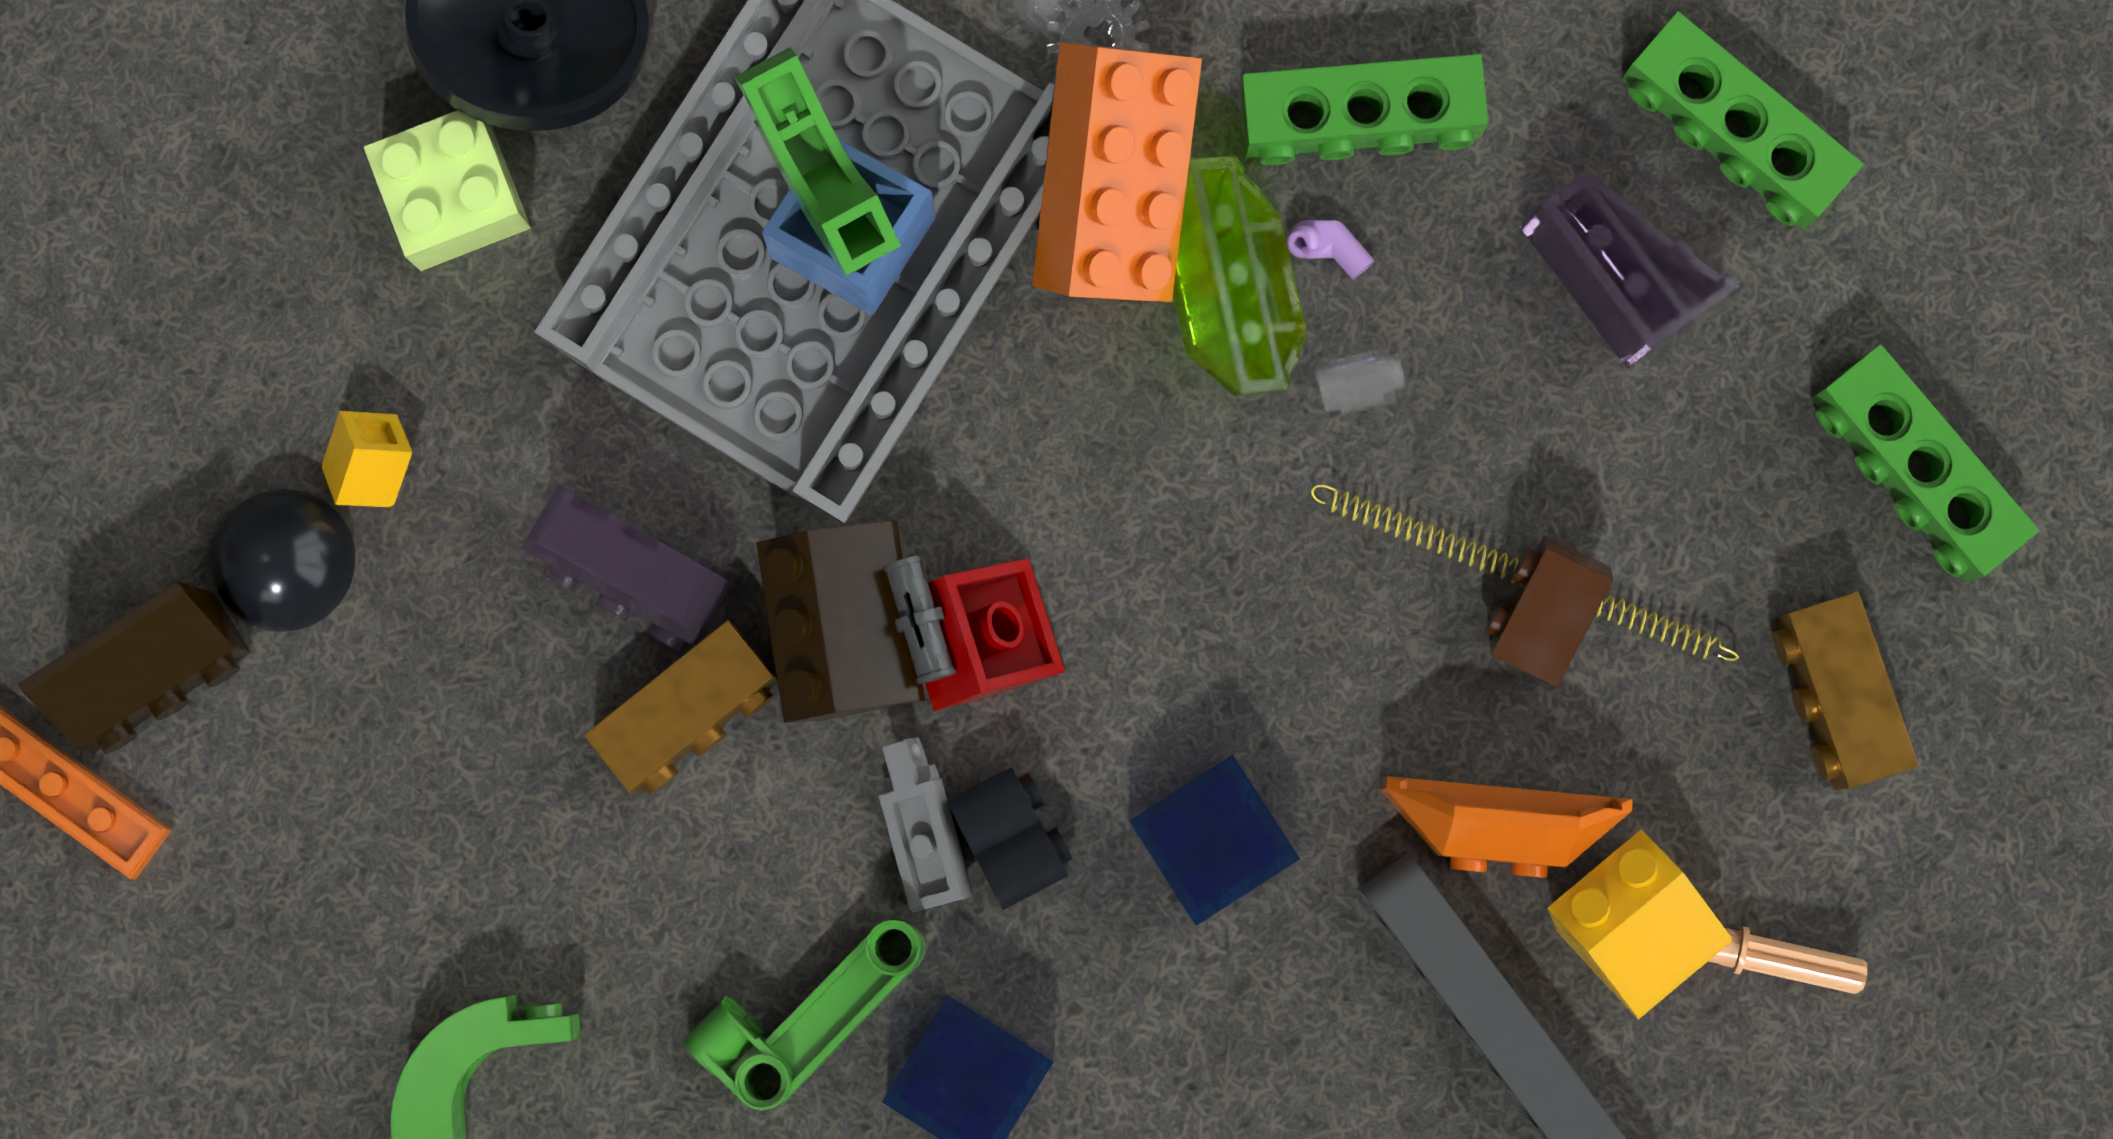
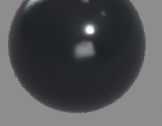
M288 489L271 490L243 501L223 520L217 530L211 549V572L214 584L222 600L242 620L269 631H295L321 621L341 603L353 579L355 547L352 535L345 521L327 502L302 491Z

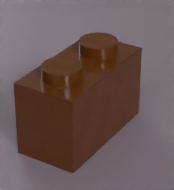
M1544 535L1537 550L1527 547L1523 552L1512 576V580L1519 582V585L1509 603L1502 600L1497 603L1489 618L1485 633L1492 636L1490 639L1491 656L1558 687L1614 579L1609 565Z

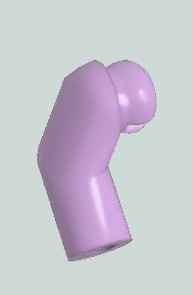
M1337 220L1300 221L1291 228L1287 235V247L1294 256L1306 259L1334 258L1352 280L1356 279L1375 262L1346 226Z

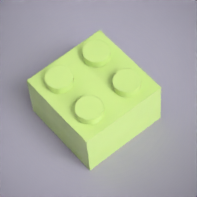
M457 110L364 146L404 256L420 271L531 229L493 127L490 124L471 118Z

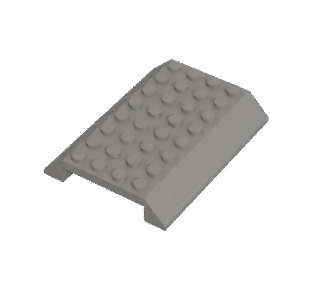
M748 0L534 333L596 376L786 493L845 524L1041 212L1055 85L1049 83L1046 89L1042 91L893 0ZM789 47L797 54L837 138L931 190L936 219L873 316L771 259L762 235L763 229L790 188L754 123L756 119L735 76Z

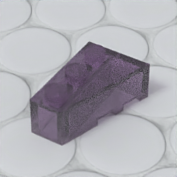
M1585 172L1543 201L1522 223L1520 228L1626 369H1628L1718 305L1742 284L1728 273L1724 276L1718 274L1693 256L1696 250L1681 239L1675 243L1646 222L1649 216L1594 176Z
M558 484L521 547L523 550L548 563L543 575L573 592L580 582L600 593L594 604L624 621H627L633 611L653 622L647 633L678 651L684 640L693 646L699 644L706 636L734 585L660 541L658 542L626 524L627 522L601 510L575 495V492Z

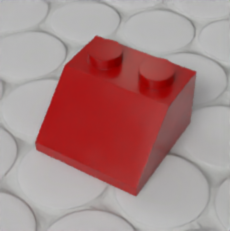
M1029 558L944 575L928 582L935 607H942L945 619L939 622L952 666L956 670L954 675L925 683L934 712L978 701L1065 672Z

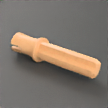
M1741 926L1739 931L1725 928L1731 936L1732 942L1708 961L1731 967L1732 973L1738 975L1741 974L1742 969L1853 994L1862 991L1867 980V962L1863 959L1751 935L1749 927Z

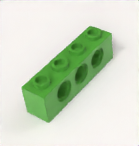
M1679 11L1635 60L1621 79L1630 86L1628 94L1640 107L1649 112H1656L1658 109L1676 124L1673 129L1680 140L1695 150H1701L1704 147L1722 162L1719 167L1726 178L1742 188H1748L1750 185L1768 200L1765 205L1771 215L1785 225L1794 226L1797 224L1805 230L1819 218L1864 165L1858 158ZM1688 77L1696 80L1703 89L1704 98L1691 99L1684 95L1679 87V78ZM1736 115L1741 117L1749 127V137H1737L1730 133L1725 125V116ZM1772 153L1787 155L1794 163L1795 175L1786 176L1779 173L1772 164Z
M1481 54L1242 74L1239 88L1245 157H1260V163L1263 165L1290 163L1296 160L1295 154L1319 152V158L1322 160H1340L1354 156L1355 149L1378 147L1379 154L1400 155L1413 151L1414 144L1437 142L1438 149L1459 150L1472 146L1474 144L1473 139L1481 138L1488 126ZM1413 97H1425L1435 105L1437 115L1429 119L1418 118L1409 110L1407 101ZM1354 102L1369 103L1375 108L1378 119L1369 124L1359 123L1350 116L1347 107ZM1295 107H1308L1317 114L1319 124L1310 129L1299 128L1290 121L1288 112Z
M1881 344L1860 357L1811 398L1819 408L1815 411V415L1822 427L1837 439H1840L1842 436L1858 454L1854 460L1861 473L1876 485L1884 484L1897 500L1894 503L1897 515L1912 530H1923L1937 547L1933 550L1936 561L1949 575L1955 578L1962 576L1966 582L1985 577L2040 531ZM1870 408L1881 409L1889 417L1891 428L1888 436L1880 435L1871 428L1868 421ZM1911 453L1920 455L1928 463L1930 474L1927 482L1916 480L1909 472L1908 459ZM1951 500L1961 502L1968 511L1969 521L1965 529L1956 527L1948 517V505Z

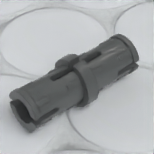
M921 555L903 558L883 566L885 573H887L900 617L894 622L897 632H904L917 674L916 680L918 685L956 674L939 622L945 619L942 607H935Z

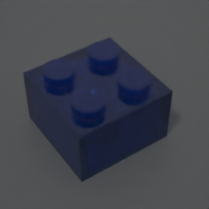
M1231 755L1128 821L1158 871L1195 926L1300 860L1234 755Z
M951 992L897 1076L882 1103L939 1139H1006L1052 1066L1054 1057Z

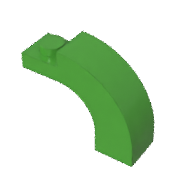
M789 47L735 76L756 119L754 123L784 180L817 236L843 273L847 276L900 247L901 244L877 194L862 178L845 152L822 109L797 54Z
M517 994L473 1004L445 1019L420 1042L401 1073L392 1103L391 1139H466L465 1093L469 1080L480 1063L490 1054L505 1047L565 1042L581 1038L579 1013L562 1014V1003L526 1006L525 1018L519 1019Z

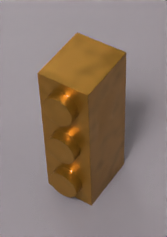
M1859 592L1775 618L1779 630L1772 633L1773 644L1781 663L1784 666L1791 664L1798 688L1792 690L1794 706L1803 723L1811 722L1818 746L1812 748V756L1817 772L1822 780L1825 782L1831 780L1834 790L1850 789L1919 767Z
M727 620L583 736L628 793L639 794L642 790L646 789L650 795H653L677 777L679 772L674 765L693 750L700 757L720 743L727 736L722 726L741 712L748 719L765 707L775 697L769 689L777 683V677L737 627Z

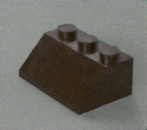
M896 520L806 530L756 542L784 723L824 721L925 701L923 684L918 685L917 674L904 632H897L894 621L900 617L887 573H885L883 568L888 563L903 559Z
M177 581L19 682L18 685L24 695L78 749L91 751L102 749L105 754H108L134 740L137 737L134 728L150 717L154 716L156 720H162L184 708L189 703L185 695L201 684L206 683L208 687H213L234 676L240 670L237 661L250 654L251 651L213 592Z

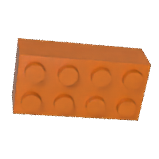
M1060 42L1032 286L1068 297L1172 302L1202 58Z

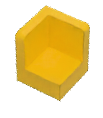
M339 411L322 462V470L335 505L391 507L395 504L412 455V449L397 414Z

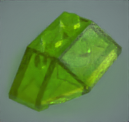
M1236 156L1190 158L1173 299L1185 352L1234 397L1282 392L1289 389L1292 380L1291 373L1299 359L1307 329L1281 217L1260 188L1244 174L1245 168Z

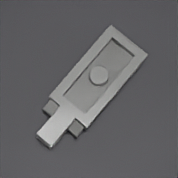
M920 738L904 739L883 746L882 749L890 777L883 779L885 794L879 795L909 909L914 913L974 896L950 807L947 803L942 778H939L935 764H928Z

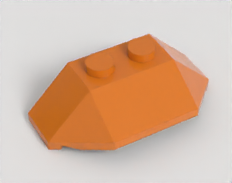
M1392 776L1382 777L1380 782V791L1435 856L1451 857L1450 869L1487 873L1488 861L1512 863L1511 875L1548 878V867H1567L1632 812L1633 799Z

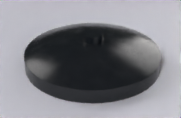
M406 0L405 24L407 43L411 57L423 79L437 95L458 111L483 123L500 128L520 131H548L587 121L606 111L629 90L636 80L645 59L649 32V17L645 0Z

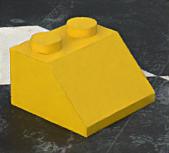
M1642 829L1547 907L1556 931L1638 1020L1732 942L1729 933L1686 875Z

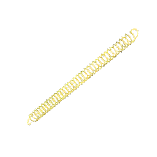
M1327 485L1314 486L1311 489L1312 497L1322 504H1325V502L1315 497L1314 490L1318 487H1325L1335 491L1331 512H1335L1337 509L1335 503L1338 491ZM1348 490L1344 491L1340 496V500L1345 496L1342 517L1347 514ZM1356 494L1351 500V503H1353L1356 499V504L1352 517L1353 521H1355L1358 517V514L1356 515L1359 504L1358 494ZM1369 498L1364 500L1361 505L1362 508L1367 503L1363 525H1366L1369 517L1367 518L1370 506ZM1379 502L1376 503V504L1374 505V507L1372 508V512H1373V511L1376 509V507H1377V513H1376V517H1375V521H1374V526H1373L1374 529H1377V527L1379 526V522H1378L1379 513H1380V503H1379ZM1387 507L1382 513L1383 517L1388 511L1384 533L1389 531L1390 507ZM1398 511L1393 517L1394 520L1399 515L1395 538L1400 534L1401 511ZM1411 515L1407 516L1403 522L1404 525L1409 519V525L1405 537L1406 542L1409 541L1411 537ZM1422 519L1418 520L1414 525L1415 529L1420 523L1416 546L1421 543ZM1432 523L1429 524V525L1425 528V530H1424V533H1425V532H1427L1428 529L1431 527V529H1430V534H1429V539H1428V543H1427V547H1426L1427 550H1429V549L1431 548V546H1432V542H1431L1432 535H1433V524H1432ZM1443 528L1438 529V531L1435 533L1436 537L1441 531V537L1437 549V554H1440L1442 551L1441 546L1444 537ZM1454 532L1449 533L1445 538L1447 541L1452 535L1448 558H1451L1453 554ZM1461 536L1456 542V545H1458L1462 540V547L1458 559L1459 563L1463 560L1462 555L1465 547L1464 536ZM1472 540L1467 545L1468 549L1473 544L1472 554L1469 561V567H1471L1474 563L1473 558L1476 549L1475 540ZM1485 544L1480 546V548L1477 550L1478 554L1484 547L1483 556L1479 568L1480 571L1483 570L1485 564L1484 561L1487 550ZM1496 548L1492 549L1488 554L1489 558L1494 552V559L1490 575H1493V573L1495 572L1494 567L1497 559ZM1506 552L1503 553L1498 559L1499 562L1505 556L1504 566L1500 577L1501 579H1504L1506 575L1505 570L1508 561V555ZM1514 557V558L1509 562V566L1512 565V563L1516 560V563H1515V568H1516V566H1517V564H1518V562H1519V561H1518V558H1517V557ZM1612 594L1604 600L1605 604L1612 597L1607 621H1610L1614 607V596ZM1622 598L1615 604L1616 608L1622 601V610L1617 624H1621L1624 610L1626 613L1633 606L1632 617L1628 627L1630 630L1633 626L1636 606L1635 603H1631L1625 609V601ZM1603 601L1597 611V617H1599L1601 613ZM1645 607L1640 608L1636 613L1637 616L1640 614L1642 610H1644L1643 620L1639 630V634L1642 633L1646 620ZM1655 611L1651 612L1647 616L1648 620L1654 614V623L1650 633V638L1653 637L1656 623L1658 625L1665 618L1664 630L1662 637L1660 639L1661 642H1663L1665 638L1666 630H1668L1674 623H1676L1675 633L1671 646H1674L1677 633L1679 634L1686 626V636L1683 646L1681 648L1682 651L1686 647L1687 640L1689 639L1688 636H1692L1693 633L1697 631V639L1695 647L1692 652L1693 655L1696 653L1699 644V639L1701 641L1706 635H1708L1707 646L1705 653L1703 655V659L1706 658L1709 647L1717 639L1719 640L1718 644L1721 649L1728 651L1736 656V658L1722 657L1723 659L1735 661L1739 658L1737 653L1721 646V638L1719 636L1711 641L1710 633L1707 632L1703 634L1700 638V631L1698 628L1693 629L1689 634L1688 624L1682 625L1681 628L1678 630V621L1673 620L1668 625V619L1666 615L1662 616L1658 621L1657 613Z

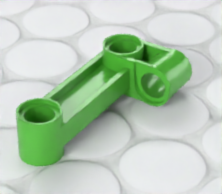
M900 920L883 921L871 930L868 936L768 1038L750 1015L744 1019L748 1013L730 997L725 996L682 1042L704 1068L719 1078L742 1103L751 1109L762 1111L780 1106L791 1098L809 1077L920 965L924 959L926 949L924 937L919 929L909 922ZM893 930L904 932L910 939L912 946L911 954L907 961L897 966L886 962L880 950L882 939ZM762 1063L775 1067L781 1077L780 1090L772 1098L762 1097L753 1088V1072Z

